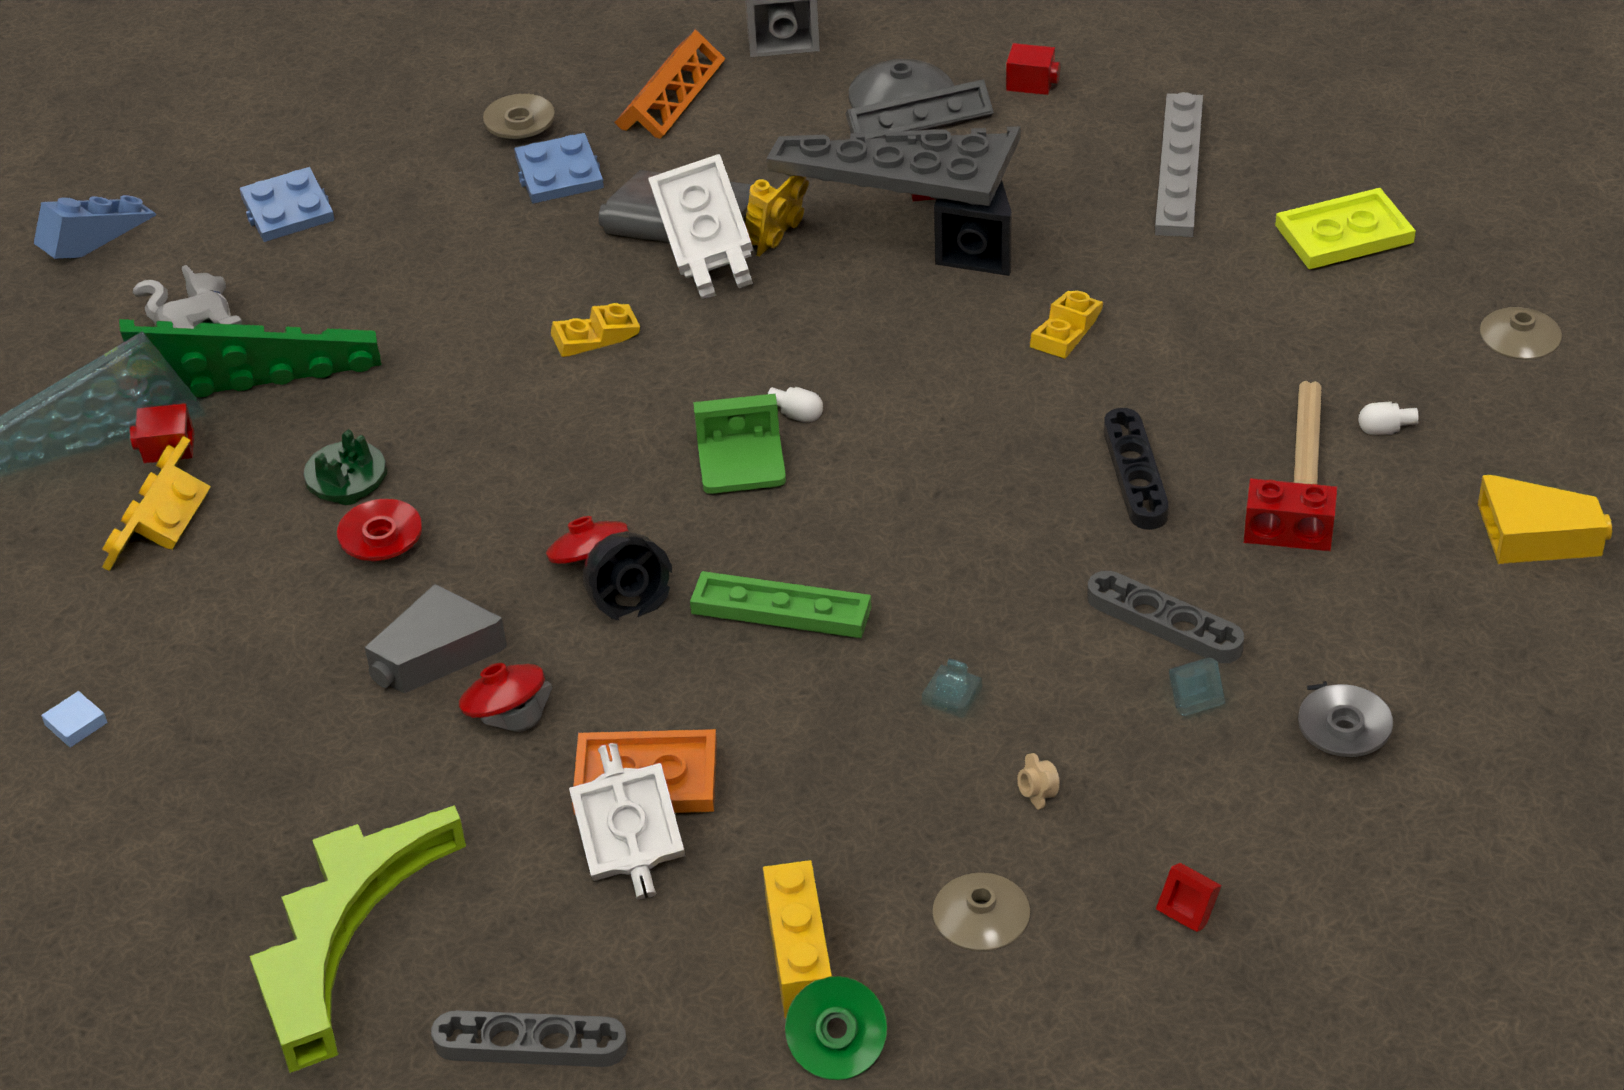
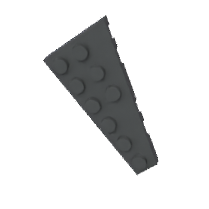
M1021 126L1007 127V133L986 134V128H971V134L952 136L946 129L886 132V138L865 139V133H851L850 139L830 141L826 135L779 136L766 158L767 171L783 173L788 176H803L827 182H841L859 187L879 188L896 193H910L929 196L934 199H948L967 202L972 205L989 206L1021 139Z

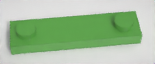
M704 571L700 574L690 600L691 614L862 638L872 607L871 595Z

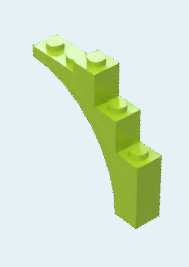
M455 805L437 812H431L400 825L383 829L380 832L363 837L359 825L356 824L312 840L325 882L302 888L297 892L282 897L295 940L270 947L266 951L250 956L258 986L290 1073L338 1055L331 1026V1000L339 962L354 932L381 899L401 881L429 863L466 847L461 819Z

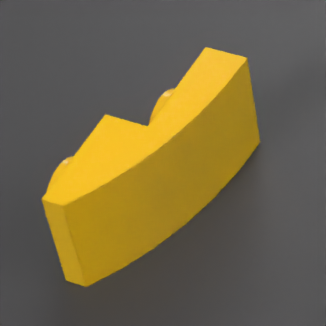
M1067 291L1051 304L1049 319L1031 333L1030 347L1065 359L1095 323L1103 308V302L1090 298L1085 292Z
M618 303L592 306L590 319L573 318L565 321H553L551 336L561 357L620 343L640 332V325L630 305Z

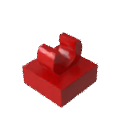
M1178 863L1171 866L1156 910L1199 932L1208 923L1222 885L1188 866Z

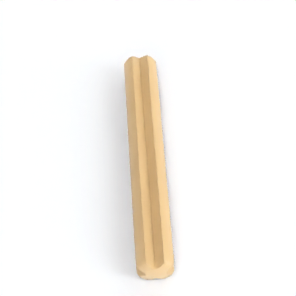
M1303 381L1299 385L1294 483L1317 484L1321 385L1316 381L1312 383Z

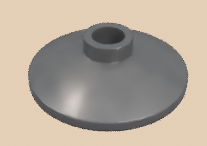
M1336 684L1319 688L1304 699L1299 709L1298 722L1304 737L1316 748L1332 755L1357 757L1370 754L1380 749L1388 741L1392 733L1393 717L1389 707L1375 693L1362 687Z

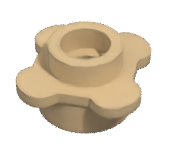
M1030 753L1025 756L1026 765L1018 774V787L1022 795L1029 797L1036 809L1039 810L1045 807L1046 798H1052L1057 795L1059 776L1052 762L1048 760L1039 761L1035 753Z

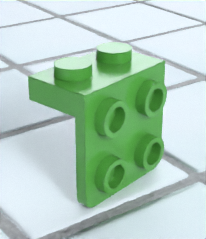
M776 393L693 402L703 490L706 493L713 494L777 487L785 484L786 473L779 434Z

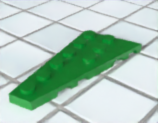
M119 319L120 333L144 403L165 404L175 398L188 396L207 397L213 392L231 389L245 391L256 385L268 383L282 385L291 382L293 379L312 376L315 378H325L332 373L349 370L363 372L371 367L382 365L376 332L372 330L327 328L322 334H303L301 327H286L285 333L264 332V326L199 323L194 329L173 328L172 321H157L156 327L134 326V320Z

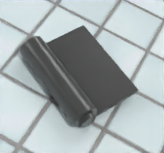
M639 170L609 198L606 204L601 205L599 225L603 226L607 235L670 243L648 179L661 174L660 172ZM730 182L744 221L752 184Z

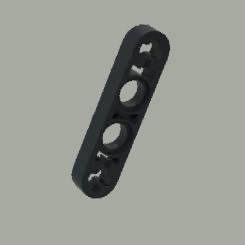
M1112 409L1104 417V437L1129 518L1135 526L1141 529L1154 530L1160 528L1168 520V499L1142 419L1132 409ZM1120 425H1124L1128 429V435L1122 436ZM1127 451H1134L1141 454V456L1138 458H1126L1121 454ZM1144 479L1150 482V484L1147 486H1135L1130 481ZM1149 500L1152 512H1148L1146 508H1143V501Z

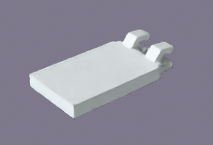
M720 154L648 178L680 274H685L686 278L694 276L701 299L716 296L708 271L727 264L731 266L738 288L753 284L745 258L751 257L750 252L754 250Z

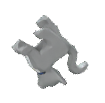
M187 265L182 266L188 298L166 303L168 290L158 281L144 280L137 283L133 288V294L136 297L152 295L145 306V312L155 325L157 321H172L173 328L194 329L199 323L242 325L239 316H230L228 302L222 296L226 289V283L221 276H212L208 273L194 274Z

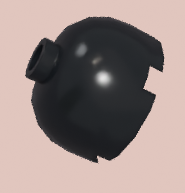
M628 531L615 533L597 542L588 553L583 568V584L593 604L611 619L619 620V617L639 610L637 617L657 610L667 598L670 590L667 584L669 572L672 573V564L666 552L648 537ZM621 593L626 597L639 596L641 600L636 606H622L616 603L615 595Z

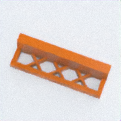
M695 29L677 46L614 123L621 130L627 131L638 121L655 138H662L726 58ZM697 49L712 62L711 65L699 64ZM681 70L692 73L694 84L684 83ZM665 89L675 90L679 103L668 102ZM649 108L660 110L663 121L662 125L647 112Z

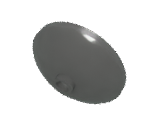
M914 59L887 60L866 68L856 76L849 87V102L852 108L951 87L954 86V83L945 72L930 63Z

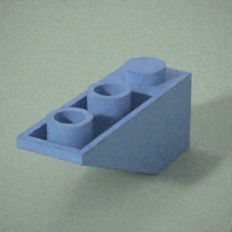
M128 195L113 200L94 196L85 201L59 198L57 202H41L34 244L54 259L83 257L156 216V213L143 205L141 199Z

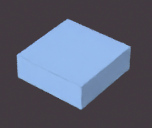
M79 691L41 715L44 725L69 747H72L107 723L104 712Z

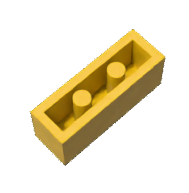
M811 860L763 867L766 905L784 1018L787 1016L792 1001L804 987L816 980L832 976Z

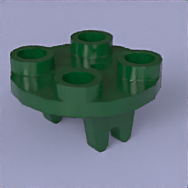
M347 429L342 434L341 442L327 445L310 457L305 464L303 476L307 489L318 498L338 502L342 505H352L357 503L361 497H365L379 487L387 475V466L380 450L368 444L363 435H359L354 439L353 432Z

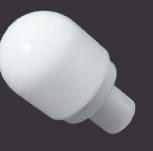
M771 387L768 394L776 393L777 406L781 407V413L786 415L787 418L800 422H813L823 412L821 398L812 391L799 387H789L785 392Z
M1392 402L1371 403L1360 411L1358 421L1360 428L1369 435H1392L1394 432H1400V426L1418 424L1417 408L1399 409L1398 403Z

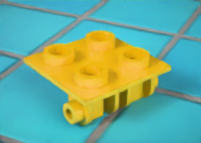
M790 176L778 189L770 186L769 182L763 179L757 180L751 185L745 226L752 245L758 246L756 256L760 257L769 247L776 248L781 242L784 232L789 227H797L804 215V208L802 207L803 196L809 186L807 177Z

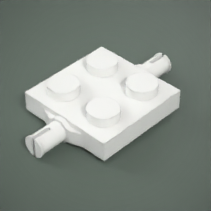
M615 743L609 744L612 756L611 762L606 745H603L598 749V752L600 753L605 773L592 782L569 788L590 874L593 881L618 874H631L636 899H645L642 881L645 883L648 897H653L656 895L649 869L658 863L686 856L662 765L658 763L640 769L623 768L618 745Z

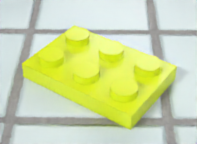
M1381 188L1276 213L1275 226L1308 269L1412 244L1415 240L1416 230Z

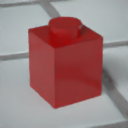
M1013 43L1006 62V91L1048 95L1052 83L1058 84L1061 65L1060 62H1055V47Z
M186 403L137 408L136 425L130 426V440L133 450L140 451L144 464L158 462L166 447L170 445L176 448L183 436L190 439V442L181 459L193 458L194 428Z

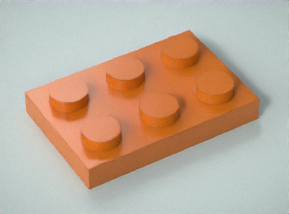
M716 729L578 733L573 787L592 782L605 773L598 749L606 745L611 762L612 756L609 744L615 743L618 745L623 768L640 769L661 763L674 813L714 812L717 755ZM572 802L573 813H574V815H576V814H575V810H574V806H573V802Z

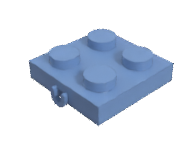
M585 133L568 135L558 139L514 148L516 161L520 172H518L519 180L522 187L526 186L532 204L604 188L600 164L597 162V156L593 155Z
M310 167L240 187L242 200L248 210L246 211L248 221L251 226H256L263 242L334 221V214L329 205L328 196L325 195L324 188H320Z

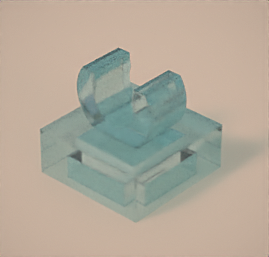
M1208 657L1168 669L1175 706L1182 716L1225 704L1217 660Z
M949 658L947 666L940 665L922 693V704L964 718L982 689V678L967 673V664Z

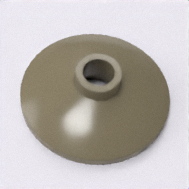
M513 94L502 97L491 103L483 114L486 129L498 137L508 139H521L537 135L546 130L555 118V111L551 102L534 94Z
M1508 307L1496 310L1487 315L1480 326L1481 338L1490 349L1514 359H1537L1547 356L1559 347L1562 339L1561 329L1551 317L1537 310L1523 307Z
M971 873L953 879L939 891L933 904V920L941 935L954 945L973 951H991L1011 944L1023 934L1030 919V906L1024 892L1009 879L991 873ZM976 901H987V903L979 904Z

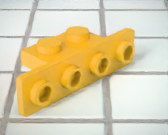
M183 436L176 448L170 445L166 447L156 464L162 470L158 475L150 472L139 491V494L144 496L141 503L132 500L121 519V522L126 524L123 531L114 528L102 550L109 554L102 568L108 571L111 570L134 532L143 535L166 549L173 550L211 487L176 467L190 439Z

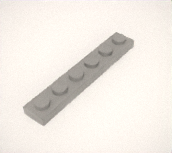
M1186 92L1178 94L1167 93L1155 235L1193 237L1203 95H1192Z

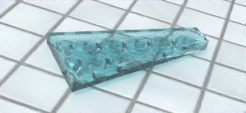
M142 331L0 416V477L129 439L130 426L136 425L137 408L186 403L191 420L206 414L200 402Z

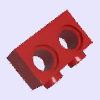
M1250 478L1243 543L1331 552L1337 487Z

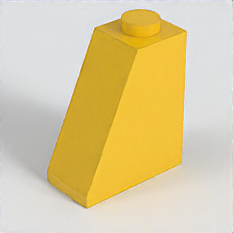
M1495 475L1482 476L1478 507L1498 564L1598 557L1603 555L1605 541L1610 540L1612 536V523L1610 516L1603 514L1597 497Z

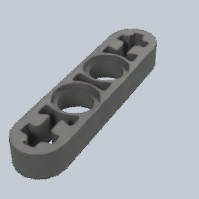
M1097 572L1088 581V602L1092 607L1214 662L1231 663L1239 659L1243 653L1244 632L1239 626L1117 572ZM1147 604L1156 608V611L1143 614L1134 608L1138 605ZM1186 621L1192 623L1195 628L1189 631H1181L1173 627V624ZM1224 640H1229V641H1231V642L1226 641V642H1224L1222 645L1217 644V643H1222Z
M456 1010L440 1015L431 1027V1036L437 1054L444 1059L452 1061L607 1067L619 1063L625 1057L628 1050L626 1029L623 1024L615 1018L603 1016ZM460 1029L463 1031V1034L457 1036L456 1041H448L447 1037H451L454 1030ZM478 1030H481L482 1043H476L475 1038L479 1039ZM502 1031H512L519 1035L517 1040L508 1046H496L491 1042L493 1037ZM552 1033H561L568 1037L567 1042L559 1048L550 1049L541 1045L542 1040ZM577 1034H583L584 1039H581V1048H578ZM602 1036H611L612 1040L608 1041L607 1047H597V1043L601 1042Z

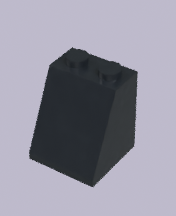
M1002 180L989 206L972 205L967 202L948 199L936 200L934 204L935 265L1010 276L1012 212Z

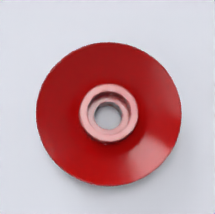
M375 499L357 505L342 517L337 527V538L341 548L352 557L367 561L386 560L401 555L418 541L422 532V521L418 511L406 502L396 499Z
M583 516L568 524L569 531L559 537L548 548L546 555L550 562L557 564L587 559L588 553L597 542L611 534L629 532L624 522H594L592 516Z
M504 663L492 664L486 667L480 673L481 678L475 681L462 694L459 700V707L464 715L472 718L490 717L509 711L526 702L540 690L545 681L543 670L534 664L506 666Z

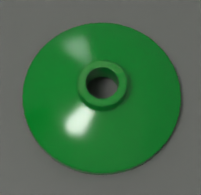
M825 977V979H819L808 984L792 1001L785 1022L786 1040L796 1061L810 1073L830 1080L847 1079L863 1073L878 1059L886 1042L887 1019L881 1002L867 986L848 977ZM840 1018L847 1025V1031L841 1038H833L828 1032V1025L833 1019Z

